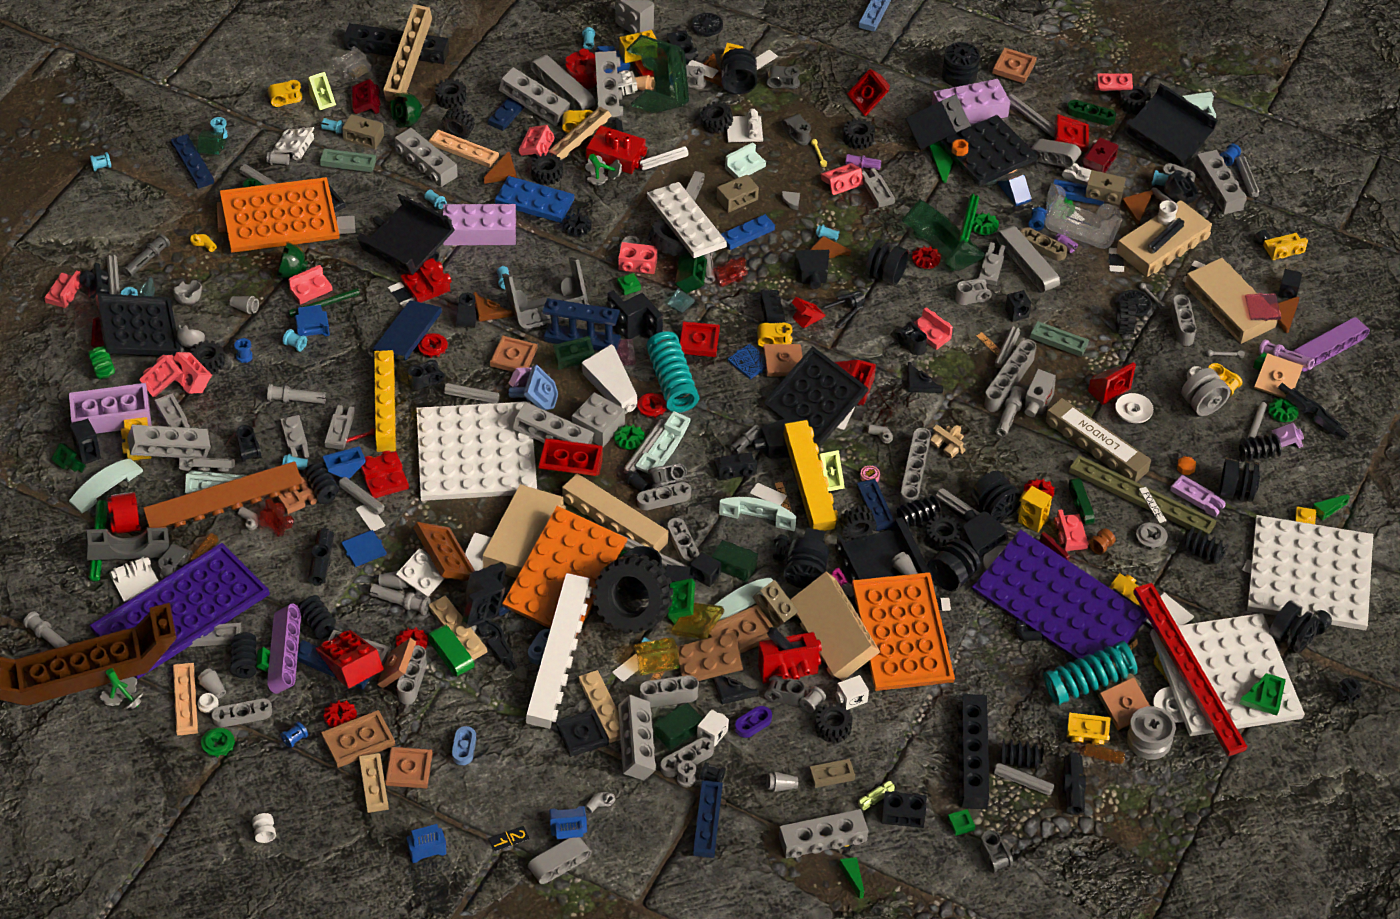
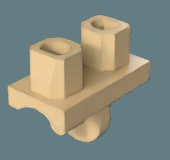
M936 424L933 428L934 434L930 439L931 444L936 448H939L944 442L948 444L944 449V453L950 458H953L958 452L963 454L965 448H963L964 443L961 441L964 437L960 434L961 427L958 425L953 428L947 426L946 430Z

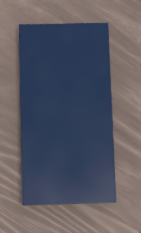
M409 300L375 345L373 351L393 350L394 358L406 361L442 313L441 307Z

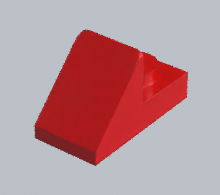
M795 297L791 302L796 307L793 319L802 328L826 316L814 303Z

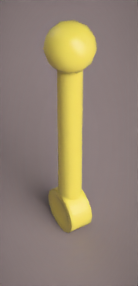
M812 139L811 144L815 147L818 154L820 166L826 167L827 161L821 155L817 146L818 142L816 139Z

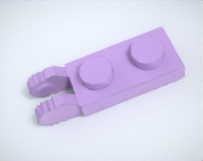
M1181 475L1170 489V491L1204 509L1207 514L1213 517L1219 514L1218 509H1223L1226 504L1220 497L1214 495L1213 492L1184 475Z

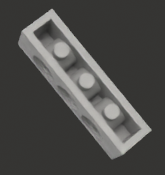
M616 51L595 52L598 108L602 107L610 112L612 116L607 119L606 123H611L615 118L620 120V116H623V106H619V100H622V89L618 90V84H621V73H617V67H621L620 57H616ZM606 69L613 70L611 73L604 72ZM607 85H613V86H614V87H613L612 89H610V90H608V89L605 88ZM609 101H613L615 103L612 106L606 105V103Z
M514 67L501 79L499 91L554 126H557L563 119V113L569 109V102Z
M412 128L395 137L396 152L404 156L409 163L414 164L420 172L425 173L433 182L442 187L457 177V164Z
M1217 150L1197 154L1195 168L1223 214L1243 210L1246 194L1240 189L1238 181L1232 176L1231 170L1227 168L1223 157L1219 155Z
M527 402L523 404L517 414L513 427L514 430L545 443L547 438L591 444L594 432Z
M132 425L127 437L130 455L206 458L211 447L207 429Z
M629 695L618 705L623 774L645 780L656 770L652 712L649 701Z
M861 809L780 826L779 840L785 858H798L805 854H817L824 850L840 849L843 846L852 844L859 845L867 842L868 828Z

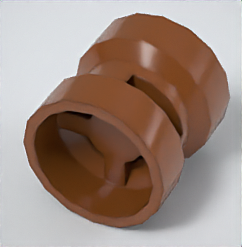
M1102 528L1098 531L1097 536H1093L1088 541V544L1094 553L1102 555L1107 551V547H1111L1116 542V538L1109 529Z

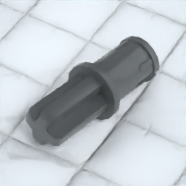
M754 425L746 433H742L740 438L729 446L731 451L738 447L732 453L735 455L739 454L747 446H751L752 440L761 435V427Z

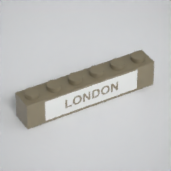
M1063 398L1048 409L1046 423L1050 427L1056 429L1066 438L1075 442L1080 448L1085 449L1095 458L1101 460L1109 468L1135 482L1149 472L1151 463L1149 457Z

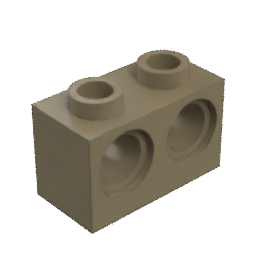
M775 580L752 597L773 626L777 628L799 612Z

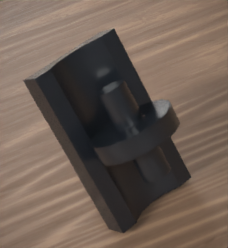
M95 262L94 268L91 271L84 270L79 275V282L88 287L89 298L94 299L97 293L107 294L109 292V285L104 284L107 281L108 272L102 271L99 263Z

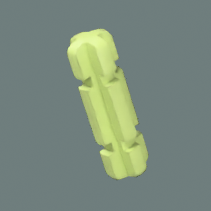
M886 781L882 786L869 792L867 797L863 796L858 800L859 807L862 810L871 807L870 804L874 805L884 798L885 791H894V785L891 781Z

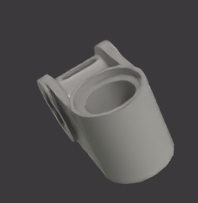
M679 64L672 76V82L679 87L702 89L706 86L704 79L705 69L700 66Z
M983 278L961 281L957 285L955 301L960 305L985 302L991 298L992 293L987 289L986 281Z

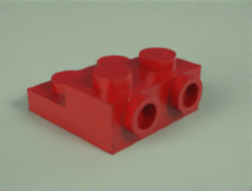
M434 258L425 261L414 275L409 273L401 275V281L416 302L422 303L450 292L451 277L448 273L444 274L441 262H436Z
M384 451L377 457H365L366 462L360 467V472L372 497L379 498L409 489V483L396 451Z

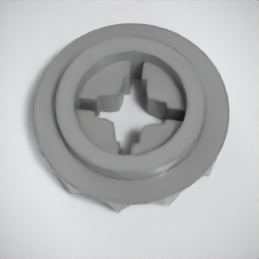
M1144 523L1139 526L1136 532L1138 543L1143 544L1144 548L1147 546L1151 547L1152 550L1155 547L1161 548L1163 544H1166L1168 537L1166 530L1156 523ZM1150 534V536H1155V539H1153L1152 537L1148 538V535Z

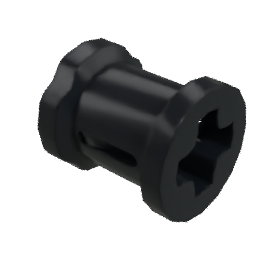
M705 762L700 779L722 782L726 768H718L709 765V762Z

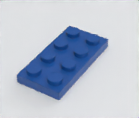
M508 176L495 198V204H516L517 211L562 223L574 201V194Z

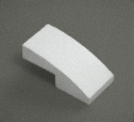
M474 533L465 553L475 571L483 569V554L491 540V537Z

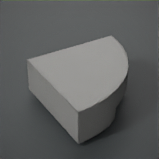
M782 191V200L790 208L798 210L800 193Z

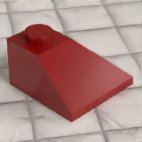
M869 69L847 94L860 111L867 116L888 93L890 85L881 74Z
M1132 362L1094 375L1090 379L1088 392L1102 405L1127 392L1132 386L1136 364Z

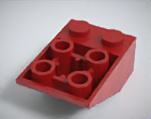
M862 360L835 362L868 387L869 391L858 402L859 405L864 406L875 378L876 364Z
M351 630L340 633L336 638L327 640L316 648V651L331 671L347 688H351L384 670L377 649Z

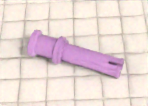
M1266 339L1262 341L1259 347L1260 355L1265 352L1266 354L1268 353L1303 365L1304 368L1309 370L1313 368L1315 363L1314 358L1286 350L1283 345L1272 344Z

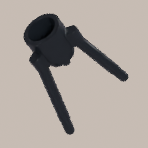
M857 290L837 296L838 301L822 307V309H827L846 302L850 308H854L836 328H840L857 311L863 309L862 304L865 303V297L861 291Z

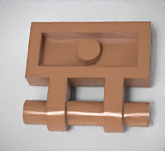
M301 474L302 486H299L302 492L288 493V490L280 492L281 495L277 497L287 514L304 508L305 500L309 501L312 505L317 503L314 491L309 488L308 481Z

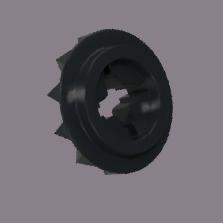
M573 213L572 216H567L566 220H563V228L569 235L583 236L590 232L592 223L588 216H582L581 213L579 215Z

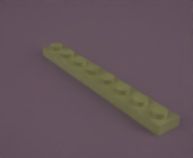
M1080 455L1070 466V473L1153 512L1139 490L1145 486ZM1147 488L1166 519L1189 530L1195 527L1194 532L1196 533L1202 530V536H1205L1207 533L1210 534L1215 527L1217 520Z

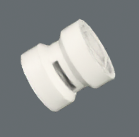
M1169 200L1161 202L1157 216L1160 224L1168 226L1175 220L1178 207L1175 202Z
M262 813L253 817L252 824L255 829V840L260 843H267L275 839L276 832L273 827V816L268 813Z

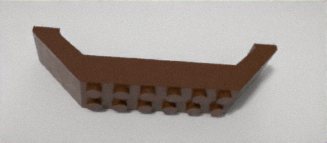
M170 603L149 608L150 612L133 628L19 659L0 657V700L28 706L109 684L111 681L106 671L110 668L114 669L119 680L148 673L177 639Z

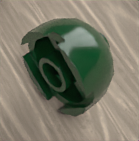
M407 92L394 94V100L390 101V113L392 120H396L399 123L395 125L399 128H404L416 124L422 112V105L415 95Z
M286 242L280 259L277 277L289 279L306 270L308 261L305 260V253L299 246Z

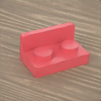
M1097 74L1095 90L1121 91L1133 89L1132 74Z
M548 125L529 127L518 150L521 156L537 154L541 157L543 153H545V156L547 155L554 140V135Z
M852 163L821 173L822 181L830 185L831 194L833 195L864 184L861 168Z
M321 265L310 268L288 279L289 290L300 305L332 291V285L323 275Z
M76 270L73 276L61 273L45 296V302L66 308L73 301L77 290L82 287V284L79 282L80 271Z
M927 307L924 308L922 316L914 323L920 330L926 333L927 344L937 350L951 339L953 327Z
M162 355L156 360L157 364L147 368L139 379L141 383H146L147 390L152 397H156L183 373L173 361V355Z
M1062 509L1058 510L1057 517L1054 518V525L1059 530V543L1063 544L1066 551L1088 549L1089 544L1080 514L1064 515Z

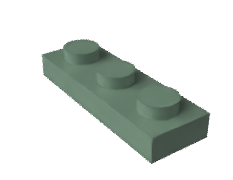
M324 149L320 164L326 167L373 172L376 155Z
M1037 321L1030 335L1031 339L1080 357L1084 354L1089 340L1039 321Z

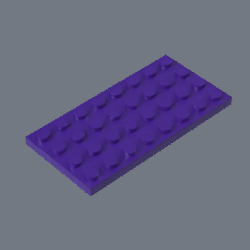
M1021 529L972 587L973 591L1016 620L1024 621L1026 626L1032 631H1041V637L1075 660L1078 658L1084 659L1087 654L1093 655L1097 650L1103 651L1107 646L1113 647L1115 643L1122 640L1128 643L1148 619L1141 608ZM1100 658V663L1105 670L1104 662ZM1090 662V667L1095 672L1094 665Z
M221 543L90 625V628L97 637L133 628L150 612L149 608L170 603L177 639L149 670L150 672L192 645L193 641L197 638H201L202 635H208L215 630L214 627L219 624H225L270 595L269 589ZM141 674V675H138V676H135V677H136L137 679H139V678H141L142 676H144L145 674Z

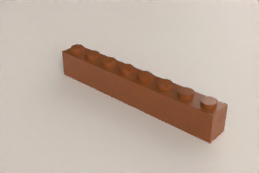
M294 461L144 507L149 528H166L173 525L175 528L186 525V521L192 519L194 522L201 521L208 514L217 516L223 514L224 510L228 508L232 510L242 508L243 504L247 502L251 504L259 503L263 497L275 498L281 495L280 492L288 490V493L300 490L299 486H302V481Z

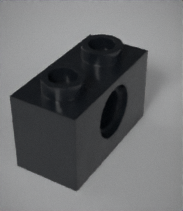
M89 419L70 424L74 448L81 462L88 464L101 459L97 435Z

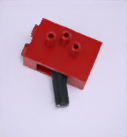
M615 118L611 122L613 129L601 125L586 148L587 161L591 154L601 156L602 161L608 166L617 159L622 164L621 171L632 174L635 168L639 167L641 158L645 157L647 153L646 139L624 133L622 120Z
M770 627L767 632L770 640L759 641L758 670L763 684L769 683V678L773 675H779L782 679L799 680L803 676L818 674V665H821L819 652L822 651L820 639H816L814 632L785 637L777 627Z

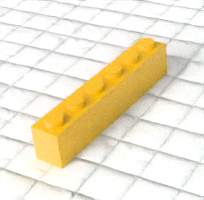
M393 350L374 351L377 452L396 451Z
M807 420L787 423L784 426L783 435L810 528L822 531L835 529L838 513L832 506L833 496L827 489L829 486L828 479L822 472L824 467L822 460H819L817 455L819 454L818 445L813 442V428L809 427Z

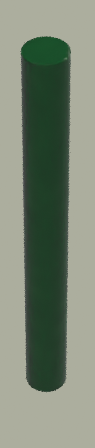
M356 288L300 307L314 305L324 307L358 296L360 292ZM299 307L288 310L289 316L299 315Z

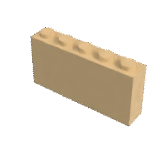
M1180 200L1176 203L1178 209L1175 214V220L1177 218L1184 220V227L1157 252L1151 253L1148 251V244L1168 226L1160 224L1157 216L1121 238L1118 241L1116 253L1148 277L1153 273H1157L1163 266L1169 265L1178 256L1181 257L1189 249L1196 247L1201 241L1207 240L1211 234L1212 223Z
M1223 258L1187 273L1185 287L1240 344L1276 327L1279 316L1277 312Z
M520 484L483 554V568L503 562L507 566L505 575L517 578L556 506L566 509L563 497Z
M828 572L822 574L790 599L799 611L795 616L801 619L800 625L806 633L814 632L816 639H820L822 651L819 654L821 660L827 663V671L833 678L837 677L842 681L880 653V650L838 581Z

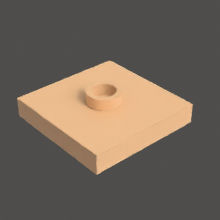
M1267 353L1254 389L1286 399V394L1279 390L1278 386L1283 382L1290 389L1295 388L1303 365Z

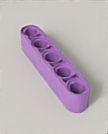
M1354 317L1300 346L1293 352L1314 358L1315 363L1313 367L1365 339L1370 330L1357 317ZM1303 367V369H1302L1303 372L1309 370V369L1304 368V367Z
M289 604L274 613L267 683L269 689L275 694L295 684L301 612L295 604Z

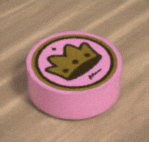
M874 466L862 468L860 475L862 482L876 479V482L879 481L880 471Z

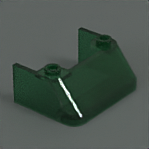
M641 34L627 48V52L641 56L643 66L654 71L655 92L645 89L631 102V106L652 113L683 107L689 101L684 51L679 46Z
M919 199L901 220L914 230L912 233L917 238L921 239L923 237L946 258L944 261L946 266L953 272L969 267L986 255L970 238L968 242L962 240L960 243L958 240L961 230L943 213L922 199Z

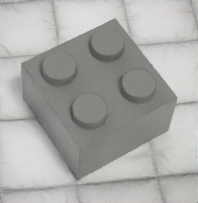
M615 0V23L631 34L653 30L654 3L650 0Z
M593 393L572 415V423L594 432L592 442L604 447L615 435L618 427L625 425V409Z

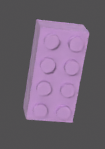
M998 79L933 92L932 105L956 94L970 124L979 123L995 115H998L1000 118L1008 117L1010 100Z
M516 204L443 205V216L447 215L452 220L451 222L455 229L444 241V245H516Z
M146 383L69 393L72 424L88 418L96 434L120 431L121 428H124V420L147 417L148 426H152Z

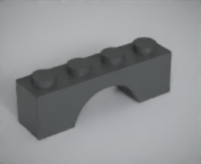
M147 528L144 533L133 538L115 537L107 529L87 530L86 533L87 560L141 559V557L161 558L169 547L167 528Z

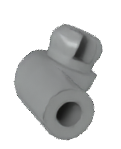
M870 424L869 434L878 435L884 443H890L893 440V435L887 427Z
M245 507L240 508L238 515L246 519L245 526L247 529L255 530L259 525L258 515Z
M606 792L596 793L584 806L585 810L591 814L597 807L611 806L615 802V796L612 793Z

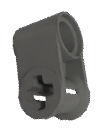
M772 66L768 70L767 85L774 89H797L800 86V80L798 79L800 70L794 66Z
M797 113L782 121L783 130L797 144L807 145L810 143L811 137L809 132L811 131V126L800 114Z
M682 464L658 466L647 470L651 475L652 489L679 483L687 475L686 467ZM673 470L679 473V478L673 475Z
M172 544L158 561L161 568L160 578L163 580L189 564L193 555L192 551Z
M773 675L769 678L770 685L764 694L765 698L771 702L799 706V701L802 697H805V685L800 680L782 679L779 675Z
M994 830L984 832L979 849L989 870L992 873H996L998 869L1003 867H1012V855L1006 848L999 833Z

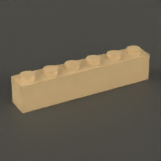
M413 4L383 90L385 99L388 102L394 100V94L407 92L432 21L429 7Z
M578 473L562 487L563 500L568 505L574 506L582 514L588 515L598 524L604 525L609 530L644 546L652 547L658 552L668 543V530Z

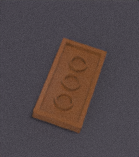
M416 522L414 530L440 576L446 579L453 578L460 581H469L470 574L475 570L450 527Z

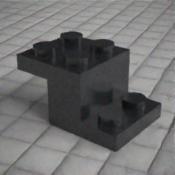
M614 290L607 293V308L620 310L615 327L621 336L623 335L627 341L645 332L649 338L663 332V314L643 293L626 301H623Z
M503 562L490 565L470 574L463 600L466 607L461 624L465 629L498 616L505 591L502 583L507 566Z

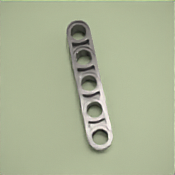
M543 55L530 62L532 72L557 95L569 102L574 110H587L595 105L593 95L548 55Z
M1011 225L996 232L998 243L1005 245V251L1041 292H1046L1060 285L1058 274L1016 226Z
M1029 339L1021 341L988 387L984 401L986 410L990 412L998 411L1009 397L1011 388L1018 384L1033 363L1036 352L1034 341Z
M917 428L913 433L901 489L900 506L919 498L931 436L930 431L926 428Z

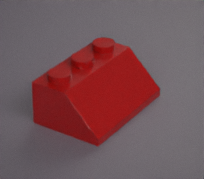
M546 438L539 468L599 476L603 461V446Z

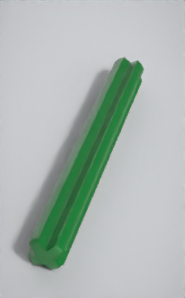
M970 195L958 240L960 243H968L979 202L978 195Z
M105 500L97 502L94 529H106L108 504ZM90 560V581L100 580L102 560Z

